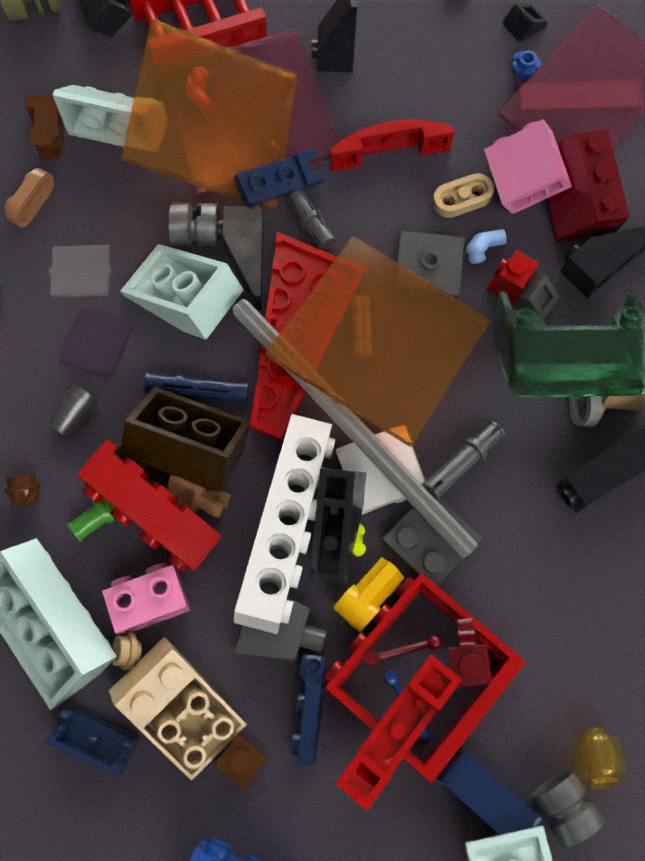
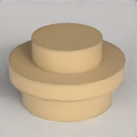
M126 632L123 636L117 635L114 638L112 650L117 657L112 661V664L120 666L122 670H131L134 664L139 662L142 646L133 632Z

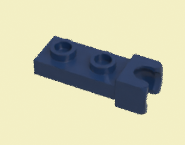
M310 149L297 153L294 157L237 173L233 179L244 205L252 207L289 195L299 189L306 191L319 186L325 181L326 173L324 171L313 172L308 167L310 160L317 156V151Z

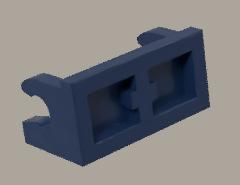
M72 706L71 710L65 709L60 714L62 722L57 730L50 733L46 744L115 776L125 772L140 736L75 706Z

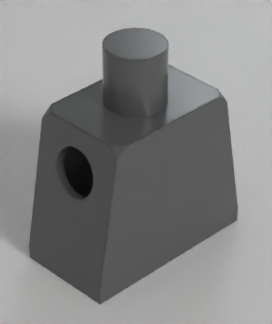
M263 585L260 586V589L266 594L272 595L277 593ZM287 597V600L293 601L288 624L280 623L278 634L242 625L235 653L246 657L296 662L300 647L321 652L327 631L306 625L310 609Z

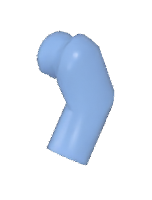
M498 229L476 234L466 247V253L469 254L468 261L471 264L483 263L486 260L484 251L489 247L505 245V230Z

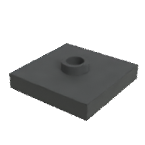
M401 230L394 293L458 300L460 296L465 238Z

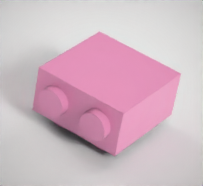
M544 119L539 122H531L525 125L521 131L509 137L499 138L493 145L484 149L501 203L511 214L517 213L572 187L553 131Z

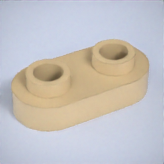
M480 173L471 174L439 186L434 193L433 209L442 217L452 218L484 207L491 201L494 193V183L488 176ZM472 192H478L481 196H475ZM444 202H450L452 206L446 205Z

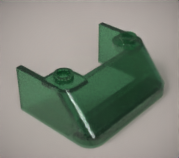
M627 291L623 309L615 312L613 316V325L546 326L543 317L533 309L512 310L507 292H500L493 338L508 389L521 397L638 396L644 394L645 310L635 291Z

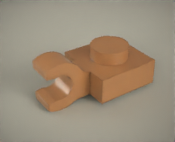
M170 475L167 490L177 499L176 503L179 506L185 505L195 514L202 509L209 515L220 518L223 508L228 507L231 498L229 493L222 490L220 492L206 490L205 487L197 483Z

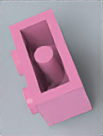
M166 563L156 564L145 570L146 575L132 579V576L118 578L110 583L111 588L102 591L116 634L123 636L126 632H135L191 611L179 572L174 565L167 566Z

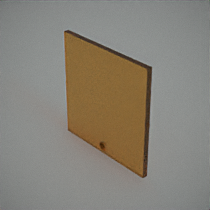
M152 18L121 160L191 183L198 188H205L242 201L233 179L237 173L285 158L298 76ZM278 198L256 206L275 211Z
M353 236L267 350L265 357L328 395L337 404L344 405L411 447L487 327L490 319L424 280L422 276L414 274Z

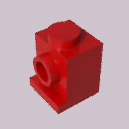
M516 250L509 260L504 258L494 273L495 276L486 289L515 305L531 281L539 263Z

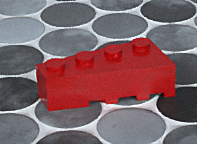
M107 439L77 473L80 482L85 485L81 492L96 504L103 500L110 505L113 510L109 514L125 527L131 522L142 531L138 537L154 550L158 546L166 550L170 554L166 560L182 573L187 568L194 572L222 536L187 506H179L176 503L177 499L161 484L155 481L153 483L148 481V475L133 460H128L127 458L122 460L117 456L115 450L118 447Z

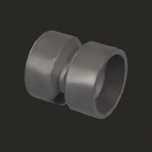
M171 202L169 208V236L171 244L190 246L193 241H197L200 246H218V204L199 203L196 208H193L190 203Z
M567 770L552 777L531 794L541 814L544 817H553L550 823L552 832L563 848L572 847L585 841L605 824V819L597 806L590 799H583L586 789L574 770Z

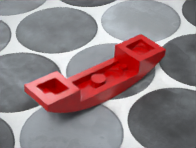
M397 120L366 127L345 137L331 148L330 169L331 172L361 167L362 155L417 145L421 156L450 151L455 130L453 126L427 120Z
M430 654L368 735L335 785L368 811L392 778L391 775L435 713L443 707L462 679Z

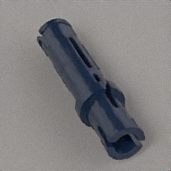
M146 372L144 391L149 393L153 387H157L182 397L247 403L249 382L189 377L184 372H178L177 375ZM166 384L192 386L193 388L184 387V386H171V385H166ZM201 387L214 388V389H224V390H229V391H219V390L202 389Z

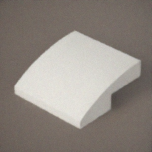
M404 426L375 434L421 484L425 482ZM354 442L336 449L343 470L367 472L362 515L390 503H400L407 500Z

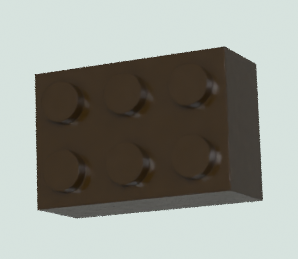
M153 387L124 422L120 456L220 492L244 453L251 421Z

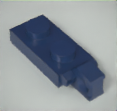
M303 655L298 673L304 679L306 687L305 692L299 691L297 698L296 714L302 715L300 731H294L292 740V754L297 755L296 764L314 765L316 763L326 657L316 655Z

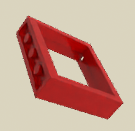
M420 573L415 581L409 576L395 593L400 596V599L392 608L385 604L372 619L377 624L374 630L368 636L362 631L348 648L353 652L348 661L343 664L338 660L324 676L329 681L324 689L372 731L379 721L345 692L341 686L362 662L365 654L372 650L417 594L422 595L455 625L458 619L473 618L475 642L479 645L487 644L488 653L500 663L491 674L492 684L481 686L423 761L411 750L403 758L421 777L432 784L526 661L424 574Z

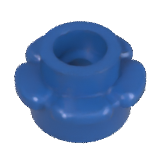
M519 51L512 58L513 73L520 79L532 78L536 71H539L541 68V60L537 58V54L533 51Z

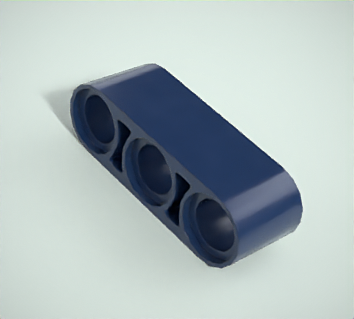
M462 748L457 750L436 777L448 791L497 835L546 825L532 809Z

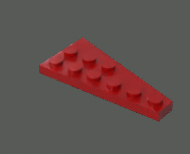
M277 232L265 320L317 373L351 304V300L354 298L364 278L366 269ZM263 345L259 358V370L250 427L251 430L282 443L291 414L296 415L307 392Z

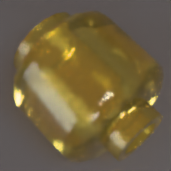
M589 728L581 731L582 737L574 741L571 748L578 778L588 783L591 789H606L620 785V778L624 777L627 772L620 739L614 735L605 734L604 728Z

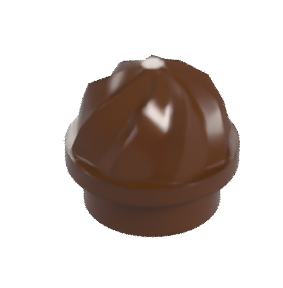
M35 474L6 478L7 488H4V493L7 494L12 504L24 508L30 506L38 499L41 483H37Z

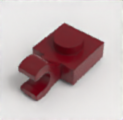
M473 618L456 620L459 647L448 648L451 671L462 679L457 687L492 684L487 644L475 645Z

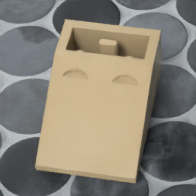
M165 637L108 690L114 706L191 781L247 725Z

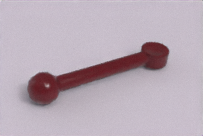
M431 635L426 641L380 653L368 651L365 654L364 661L368 666H375L380 660L427 648L437 650L441 647V639L436 635Z

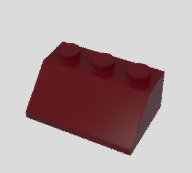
M608 128L578 132L558 142L557 146L572 187L546 199L555 241L618 232L630 215Z

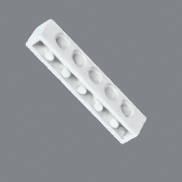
M291 414L234 611V623L278 634L280 623L288 624L293 601L287 600L290 587H298L303 566L296 565L299 553L306 554L311 533L306 532L305 528L307 520L315 521L317 499H313L315 489L319 486L320 468H322L324 457L331 459L336 439L329 437L332 424ZM308 455L313 460L303 461L298 456ZM299 485L305 491L297 493L293 492L289 487ZM290 516L297 523L285 525L280 521V518ZM274 549H283L289 556L285 559H276L270 552ZM271 582L276 584L280 591L269 595L264 593L260 586Z

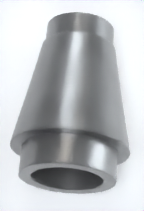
M74 384L70 391L66 389L50 427L68 437L95 409L93 405L97 398Z

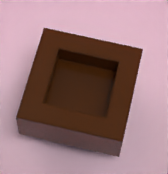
M239 733L214 766L244 790L268 757Z

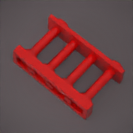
M129 0L134 13V20L145 19L153 37V40L147 42V47L155 72L267 38L266 16L262 7L250 11L245 0H233L238 15L224 19L221 18L214 0ZM202 2L210 23L193 28L185 6ZM174 10L182 31L165 36L157 15Z

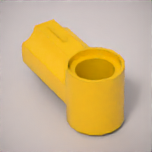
M381 557L357 585L353 584L344 593L333 609L361 633L381 610L380 606L391 596L405 577L390 561Z

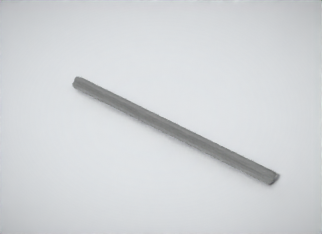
M246 299L236 303L232 308L236 318L462 558L470 555L476 549L477 542Z

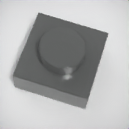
M535 274L519 299L533 320L544 321L560 296L546 274Z

